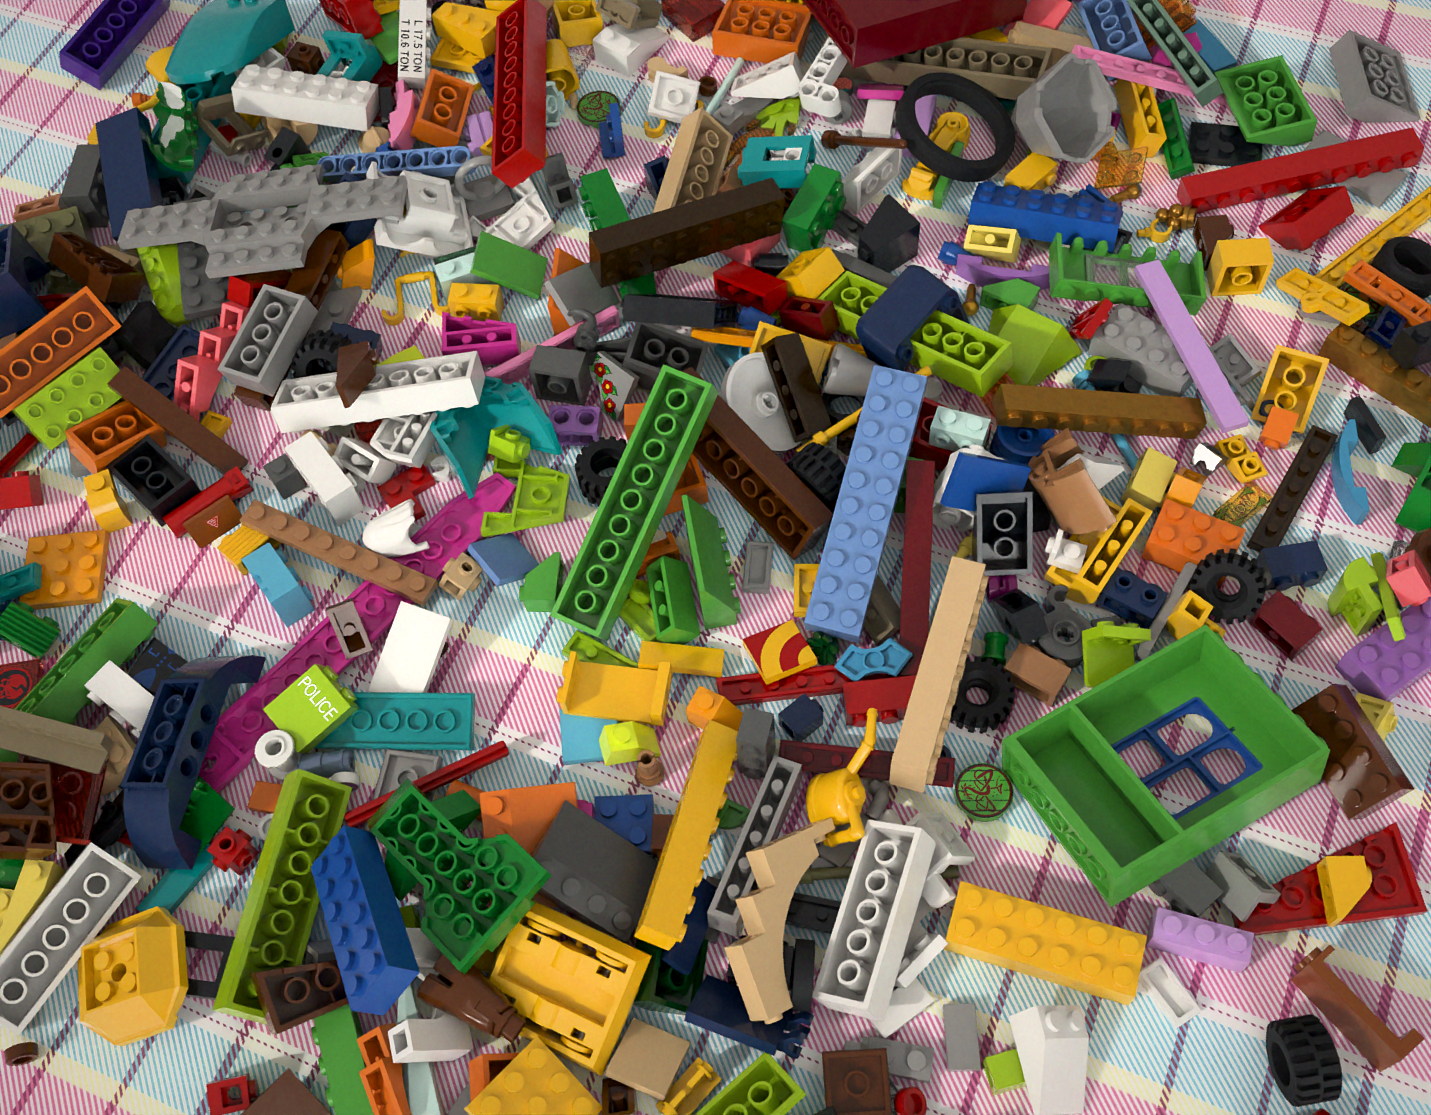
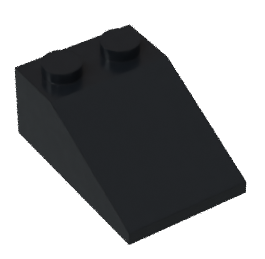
M1032 491L975 494L972 561L986 564L985 576L1033 574Z

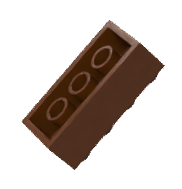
M1332 684L1291 710L1294 714L1301 716L1306 726L1316 736L1321 737L1330 749L1322 778L1349 820L1364 819L1414 790L1403 770L1346 685Z

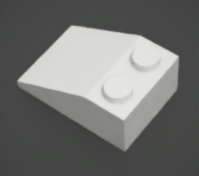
M619 23L605 27L592 40L595 60L630 77L669 40V35L653 27L629 30Z
M796 51L736 77L731 89L732 96L775 99L798 96V86L804 78L805 72Z
M1036 1005L1009 1016L1034 1115H1079L1084 1113L1089 1036L1080 1005Z

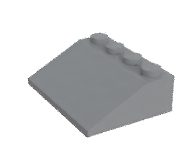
M1352 30L1347 31L1329 48L1332 58L1331 63L1334 66L1336 80L1341 91L1340 95L1345 105V113L1349 118L1357 119L1364 123L1417 122L1421 119L1399 51Z

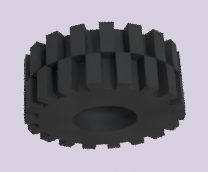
M1231 548L1229 553H1224V549L1217 550L1216 555H1213L1211 552L1206 555L1205 560L1201 559L1192 576L1190 589L1214 606L1207 618L1210 615L1215 616L1214 622L1220 623L1221 619H1226V624H1233L1234 619H1237L1239 623L1244 622L1247 615L1251 618L1255 615L1256 608L1259 610L1262 605L1267 585V578H1264L1265 571L1263 567H1257L1259 561L1255 558L1249 560V554L1244 551L1241 555L1236 554L1237 549ZM1223 576L1234 577L1238 580L1240 589L1233 595L1224 594L1219 591L1217 581Z
M975 656L974 662H970L969 657H967L963 677L958 687L956 702L952 708L950 722L952 723L954 720H957L956 727L962 730L964 725L968 726V732L974 733L975 728H980V733H986L988 727H991L993 731L998 728L999 722L1003 724L1007 720V716L1010 715L1015 699V684L1010 682L1011 674L1009 671L1003 674L1004 666L998 663L995 667L992 665L993 659L987 658L986 662H981V656ZM973 687L981 688L988 693L989 699L984 704H974L967 699L966 692Z

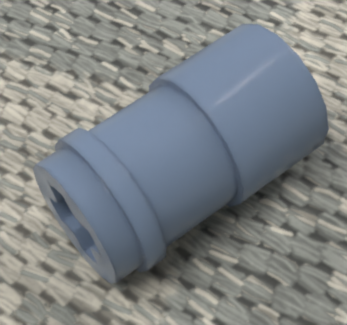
M346 749L334 752L302 753L297 769H302L324 778H330L338 772L354 773L355 758L353 751Z

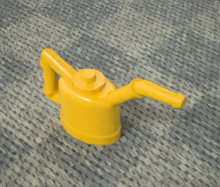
M174 46L165 47L154 52L146 61L145 68L154 76L158 83L177 84L170 81L165 71ZM158 87L154 95L151 96V99L137 106L141 112L154 108L159 102L156 92L159 90Z
M869 708L867 711L864 740L861 741L860 747L848 766L829 773L815 775L807 787L806 810L810 823L832 818L835 827L849 823L851 825L847 830L839 832L833 830L826 833V840L823 841V844L827 847L833 848L838 844L850 841L856 842L865 835L860 813L865 802L866 793L857 773L871 750L875 749L876 720L878 716L876 708Z

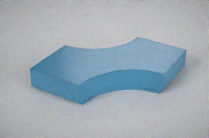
M889 638L882 645L871 649H862L851 644L834 667L853 682L862 681L866 677L878 673L899 677L914 655L892 638Z

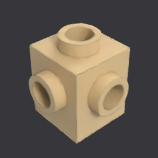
M462 552L456 560L451 557L442 569L445 573L438 586L460 601L468 590L474 592L483 579L479 576L483 569L473 557L467 556Z

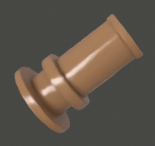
M641 751L637 756L636 777L643 786H656L664 778V767L656 760L655 754L652 751Z

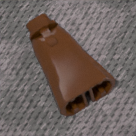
M442 953L433 967L439 974L429 973L417 990L418 1000L444 1011L484 1033L496 1038L502 1036L510 1043H513L527 1022L517 1014L518 1009L474 964L464 974Z

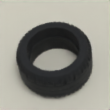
M1407 236L1394 237L1384 243L1372 260L1371 266L1421 299L1431 295V245L1420 239ZM1403 266L1411 269L1413 272L1405 269Z

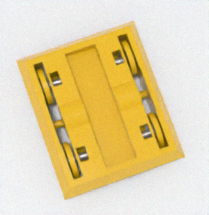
M533 900L535 904L501 942L487 978L507 998H510V1002L518 1009L517 1014L527 1021L519 1036L529 1041L538 1036L553 1053L602 1077L652 956ZM564 933L577 941L576 943L571 940L559 942L550 935L561 936ZM585 943V944H587V945H589V946L595 948V949H596V953H595L594 951H592V950H590V949L584 947L583 944ZM594 953L596 957L602 960V962L593 958ZM604 970L603 975L598 972Z

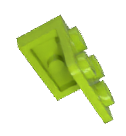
M1113 621L1097 622L1096 627L1083 630L1082 644L1085 685L1088 688H1094L1135 665L1134 645L1151 641V629L1139 628L1138 624L1135 623L1115 626Z

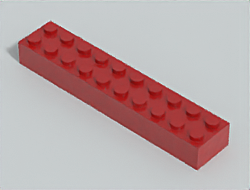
M517 0L496 17L491 173L511 188H514L519 183H523L530 175L540 171L546 165L547 9L537 0Z

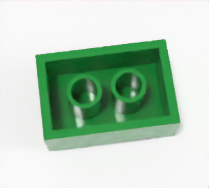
M814 163L782 220L788 248L804 252L822 247L827 231L833 228L836 215L839 211L843 210L846 204L843 190L844 184L842 183L839 171Z

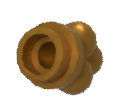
M1176 203L1171 205L1169 210L1167 208L1158 209L1155 217L1156 219L1159 218L1158 221L1161 223L1167 221L1168 228L1172 225V231H1177L1180 228L1187 230L1195 226L1197 208H1191V205H1185L1184 208L1181 204Z

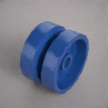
M997 425L989 447L990 453L1007 461L1028 465L1033 456H1040L1042 453L1040 447L1055 436L1054 429Z

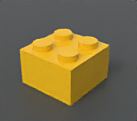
M553 0L552 24L557 38L563 41L567 48L586 44L593 45L592 40L603 30L601 14L595 10L597 6L596 1Z
M1269 238L1218 240L1206 271L1211 296L1261 294L1274 264Z
M828 246L801 252L776 278L786 281L788 299L790 296L818 299L823 294L822 292L829 288L845 270Z

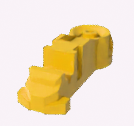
M946 112L938 118L929 138L948 153H951L956 141L963 142L965 150L970 140L971 129L969 121L960 112ZM918 161L916 168L912 167L909 178L903 180L901 189L909 196L917 199L933 200L934 188L940 178V174L930 170Z

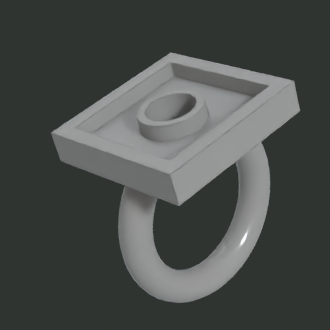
M481 155L469 159L460 166L454 177L455 189L464 198L469 217L471 218L474 215L479 221L504 214L515 205L506 184L493 174L464 184L465 176L473 168L481 165H492L491 155Z

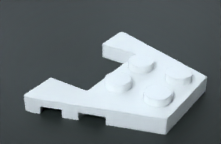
M529 177L523 183H519L514 188H511L522 199L489 228L474 215L468 219L472 240L478 241L481 231H484L529 250L555 227Z

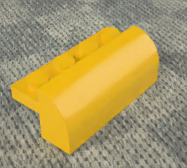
M1103 497L1106 504L1111 507L1117 522L1113 523L1104 532H1097L1096 530L1089 533L1072 534L1069 540L1088 546L1081 570L1077 574L1051 565L1044 579L1056 586L1063 585L1068 587L1065 598L1080 604L1094 603L1153 511L1130 498L1127 499L1123 507H1120Z

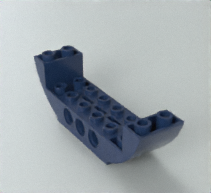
M245 655L197 658L178 668L168 679H161L120 786L124 788L123 809L128 837L136 855L146 868L193 869L202 841L180 830V824L230 685L258 683L266 660L265 657Z

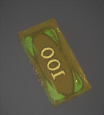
M1250 481L1216 509L1213 516L1241 527L1271 501L1272 497L1253 481Z

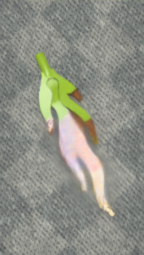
M800 96L788 98L764 108L753 121L747 124L746 131L748 133L740 136L730 145L723 171L740 154V157L732 166L738 169L743 160V148H746L749 137L784 136L787 126H789L788 135H793L797 129L799 113L802 108Z

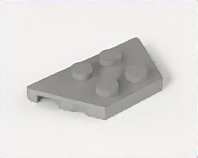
M354 286L327 292L306 338L309 334H316L319 330H323L326 333L327 330H330L332 322L348 324L363 293L361 287ZM322 359L325 364L330 365L331 362Z

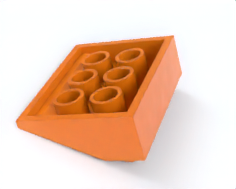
M727 0L712 31L713 54L731 58L741 57L745 61L767 64L796 51L799 61H801L813 14L804 4L780 0Z
M575 782L479 793L484 839L494 838L500 834H509L530 855L565 800L578 808ZM538 892L532 897L533 900L550 908L559 907Z

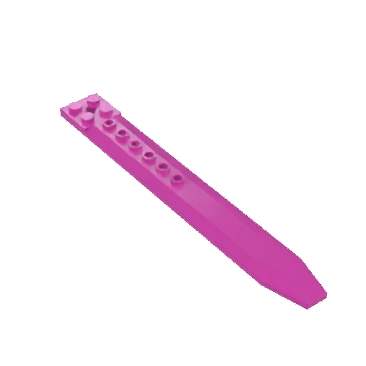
M498 472L478 483L473 498L469 499L466 492L453 498L410 538L415 544L427 541L430 546L429 549L389 559L438 581L445 572L442 569L451 557L456 560L462 552L465 554L468 552L467 549L470 543L478 542L483 538L481 535V525L484 512L502 513L515 493L516 486ZM366 580L345 599L353 598L360 617L364 619L371 644L393 624L401 601L411 605L415 603ZM328 616L258 680V683H255L218 718L198 774L218 793L251 763L250 760L256 756L254 754L255 746L261 736L268 731L279 730L263 710L269 703L314 664L324 665L325 667L329 665L339 676L359 657L356 656L346 660ZM208 759L211 761L216 759L213 768L204 770L207 767L205 762Z

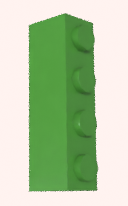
M346 1004L314 1018L315 1026L311 1027L313 1040L317 1046H320L322 1054L318 1058L319 1067L322 1075L327 1076L329 1087L325 1089L326 1098L330 1107L334 1106L336 1115H374L359 1071L366 1068L356 1040L364 1035L358 1011H352L349 1004Z

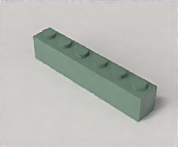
M1127 0L1133 14L1202 108L1220 96L1223 91L1217 78L1158 0Z

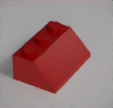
M1345 186L1312 189L1306 191L1259 225V228L1284 249L1304 251L1312 247V243L1317 239L1327 236L1330 233L1329 230L1345 223L1346 218L1355 211Z

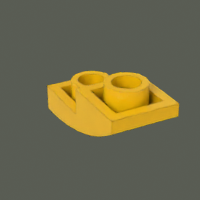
M1241 434L1217 441L1214 445L1217 450L1229 458L1225 465L1240 483L1244 484L1268 475L1257 452H1250Z

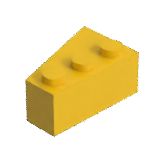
M445 2L432 14L437 36L485 60L495 52L496 17L502 12Z

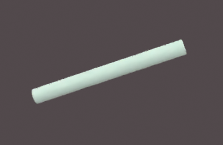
M737 58L705 110L710 115L717 110L745 63L743 58Z

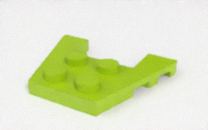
M495 456L493 474L498 472L503 477L518 478L512 513L484 512L481 525L482 537L564 522L570 487L569 474L544 466L536 468L527 465L524 460L510 463Z

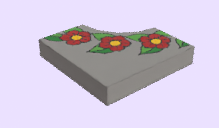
M599 351L590 371L600 389L601 400L599 407L614 420L621 421L624 417V404L630 403L640 377L631 370L622 367L620 362L605 351Z

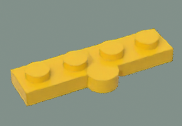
M1297 267L1276 280L1277 288L1299 299L1302 310L1306 313H1315L1320 310L1348 326L1370 313L1369 304Z

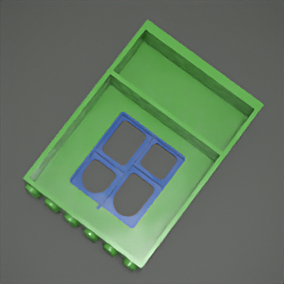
M1205 624L1002 739V770L1110 907H1113L1319 783L1330 749L1321 737L1316 736L1306 726L1303 718L1294 714L1285 705L1282 697L1277 693H1273L1266 686L1262 677L1258 673L1253 672L1244 663L1242 657L1237 652H1233L1224 643L1221 635L1213 632ZM1187 714H1197L1207 719L1213 730L1211 737L1183 755H1176L1157 734L1159 729ZM1141 740H1146L1165 760L1166 764L1151 774L1139 778L1119 756V753ZM1218 749H1230L1242 756L1245 761V770L1231 782L1221 784L1201 763V758ZM1189 768L1210 790V794L1177 814H1170L1150 792V789L1180 770Z

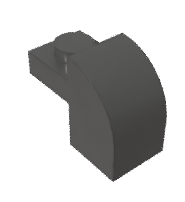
M558 153L546 157V165H544L542 170L555 208L560 209L579 203L563 154Z

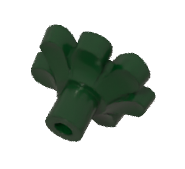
M816 631L813 633V637L806 640L808 645L813 648L811 650L815 656H819L818 663L824 666L827 663L833 665L837 661L836 654L840 651L838 638L831 637L829 634L824 635L821 631Z

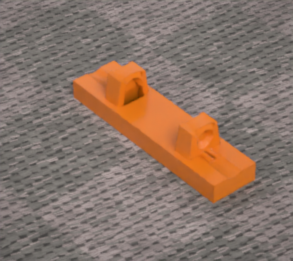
M1362 259L1345 274L1343 280L1360 291L1359 298L1365 302H1368L1370 298L1403 319V327L1409 328L1431 320V305Z

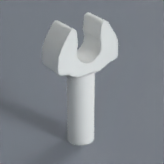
M444 455L430 462L433 470L444 468L442 471L432 473L435 481L445 483L451 480L454 471Z

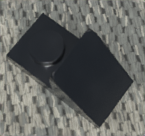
M1097 359L1086 379L1102 391L1138 394L1142 387V383L1127 374L1132 364L1130 361Z

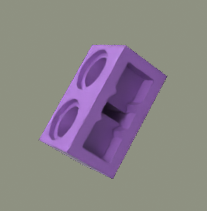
M567 404L550 405L548 418L552 422L560 445L589 446L590 441H599L603 428L601 407H594L592 405L569 406Z

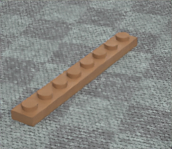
M255 499L240 519L243 526L422 606L427 604L438 586L437 580Z

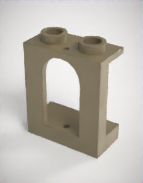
M598 0L595 10L631 30L657 26L664 5L656 0Z
M232 93L199 101L193 117L197 116L201 128L227 157L236 154L241 155L253 149H260L265 144V139L269 132L267 129L255 132L242 116L235 112ZM225 117L241 136L233 138L231 143H229L210 122L211 120Z

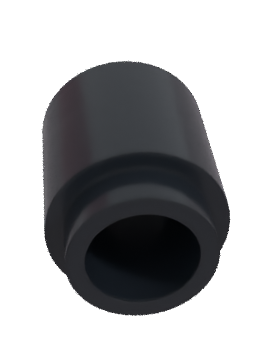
M759 253V258H754V269L774 277L788 266V255H782V253Z

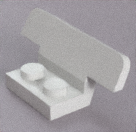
M886 809L878 820L904 825L893 809ZM919 812L905 825L922 828L936 842L921 894L931 907L940 908L956 898V895L940 874L949 865H970L976 856L943 813Z
M922 894L894 987L906 988L948 944L940 934H930L919 924L933 909Z

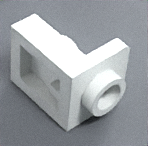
M1058 529L1055 538L1050 536L1044 551L1049 553L1046 564L1078 574L1088 546L1062 538L1064 530Z

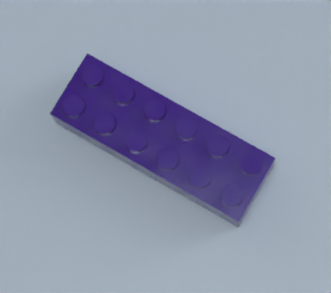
M103 0L60 50V68L100 91L170 7V0Z

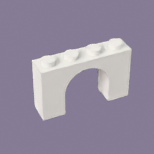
M406 928L420 970L417 976L423 981L429 973L439 974L433 967L442 952L421 931V928ZM434 1007L431 1019H406L388 1031L393 1063L455 1061L474 1049L469 1024Z

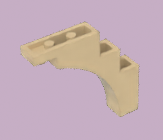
M832 818L812 822L746 852L758 889L735 899L748 936L724 947L751 1021L764 1020L765 1024H771L782 1019V1013L793 1007L784 973L783 936L785 921L791 899L801 877L819 856L815 844L826 840L825 834L835 830Z

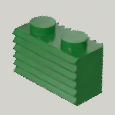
M11 601L0 616V638L41 661L61 634V630L57 628L59 624L47 616L41 619L34 615L33 612L35 610L24 602H19L17 605Z

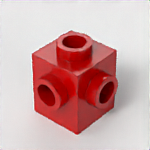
M227 826L222 832L215 835L207 849L215 857L212 860L214 865L225 873L228 869H231L239 876L242 875L260 853L250 843L253 840L250 835L240 828L234 832Z

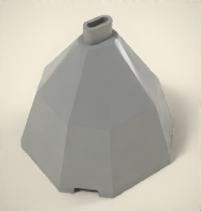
M1069 53L1040 75L1018 96L1012 116L1009 117L1011 118L1015 133L1019 134L1033 153L1078 164H1087L1114 136L1115 127L1111 126L1112 112L1117 110V100L1096 60L1077 58L1076 54Z

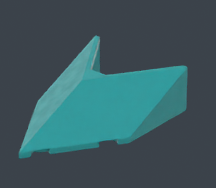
M486 376L478 405L469 408H451L447 411L437 410L436 413L438 415L430 425L434 438L469 499L475 496L488 452L490 432L493 428L508 424L511 426V430H517L521 432L522 436L531 439V449L555 455L563 453L552 422L524 385L519 382H513L511 385L503 383L502 379Z

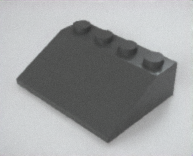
M565 800L531 854L552 875L538 893L588 926L627 943L640 920L659 861Z

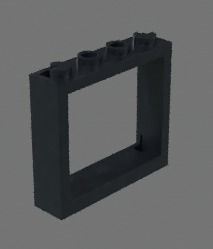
M653 293L626 294L621 301L620 307H623V321L716 329L736 326L738 301Z

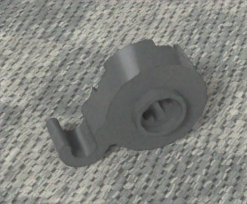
M1057 585L1049 590L1045 601V610L1048 614L1044 616V620L1049 633L1042 635L1038 641L1034 642V646L1050 658L1060 659L1067 667L1075 668L1083 661L1082 631L1092 628V626L1083 615L1071 610L1068 604L1057 602H1063L1068 591V587ZM1062 637H1066L1069 641L1064 642Z

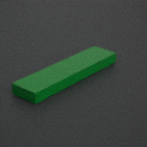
M1175 98L1157 104L1167 137L1162 147L1172 180L1195 171Z

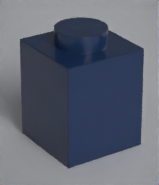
M804 693L778 714L779 726L793 741L802 742L823 725L824 710L816 699L813 698L811 700Z

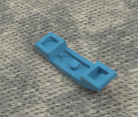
M1350 419L1334 447L1331 460V475L1334 490L1342 508L1354 524L1361 525L1370 510L1366 487L1354 486L1350 456L1359 440L1355 419Z

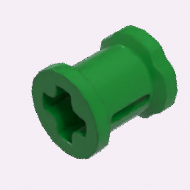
M1001 632L985 633L983 640L986 645L985 652L981 656V662H986L987 658L993 659L992 665L995 667L998 663L1005 666L1006 658L1004 653L1005 646L1009 643V637Z

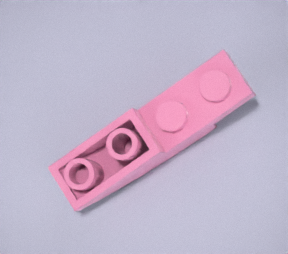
M400 80L395 83L396 93H394L397 106L395 111L389 113L390 123L388 124L391 133L389 141L394 151L412 149L416 138L411 137L410 133L420 103L413 90L408 88L404 80Z

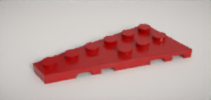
M1397 822L1363 838L1349 847L1329 855L1364 856L1366 866L1370 868L1372 873L1370 888L1337 925L1417 916L1427 912ZM1321 860L1273 884L1272 886L1281 894L1275 904L1258 903L1246 922H1242L1231 911L1235 928L1252 932L1256 936L1328 927L1317 872V865Z

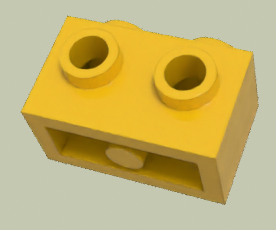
M451 283L447 303L453 317L463 318L465 315L471 316L472 320L485 322L486 319L501 321L504 300L499 285Z

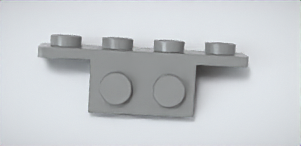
M1230 333L1211 347L1208 346L1228 384L1234 389V394L1240 405L1246 404L1251 410L1254 408L1253 401L1242 387L1261 375L1262 371Z

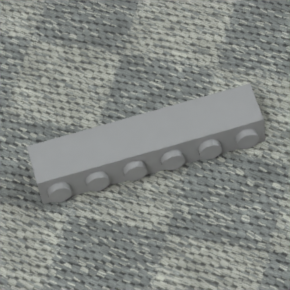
M776 755L773 756L707 911L708 927L735 937L738 936L743 920L735 899L756 890L758 887L746 852L778 838L801 782L802 764Z

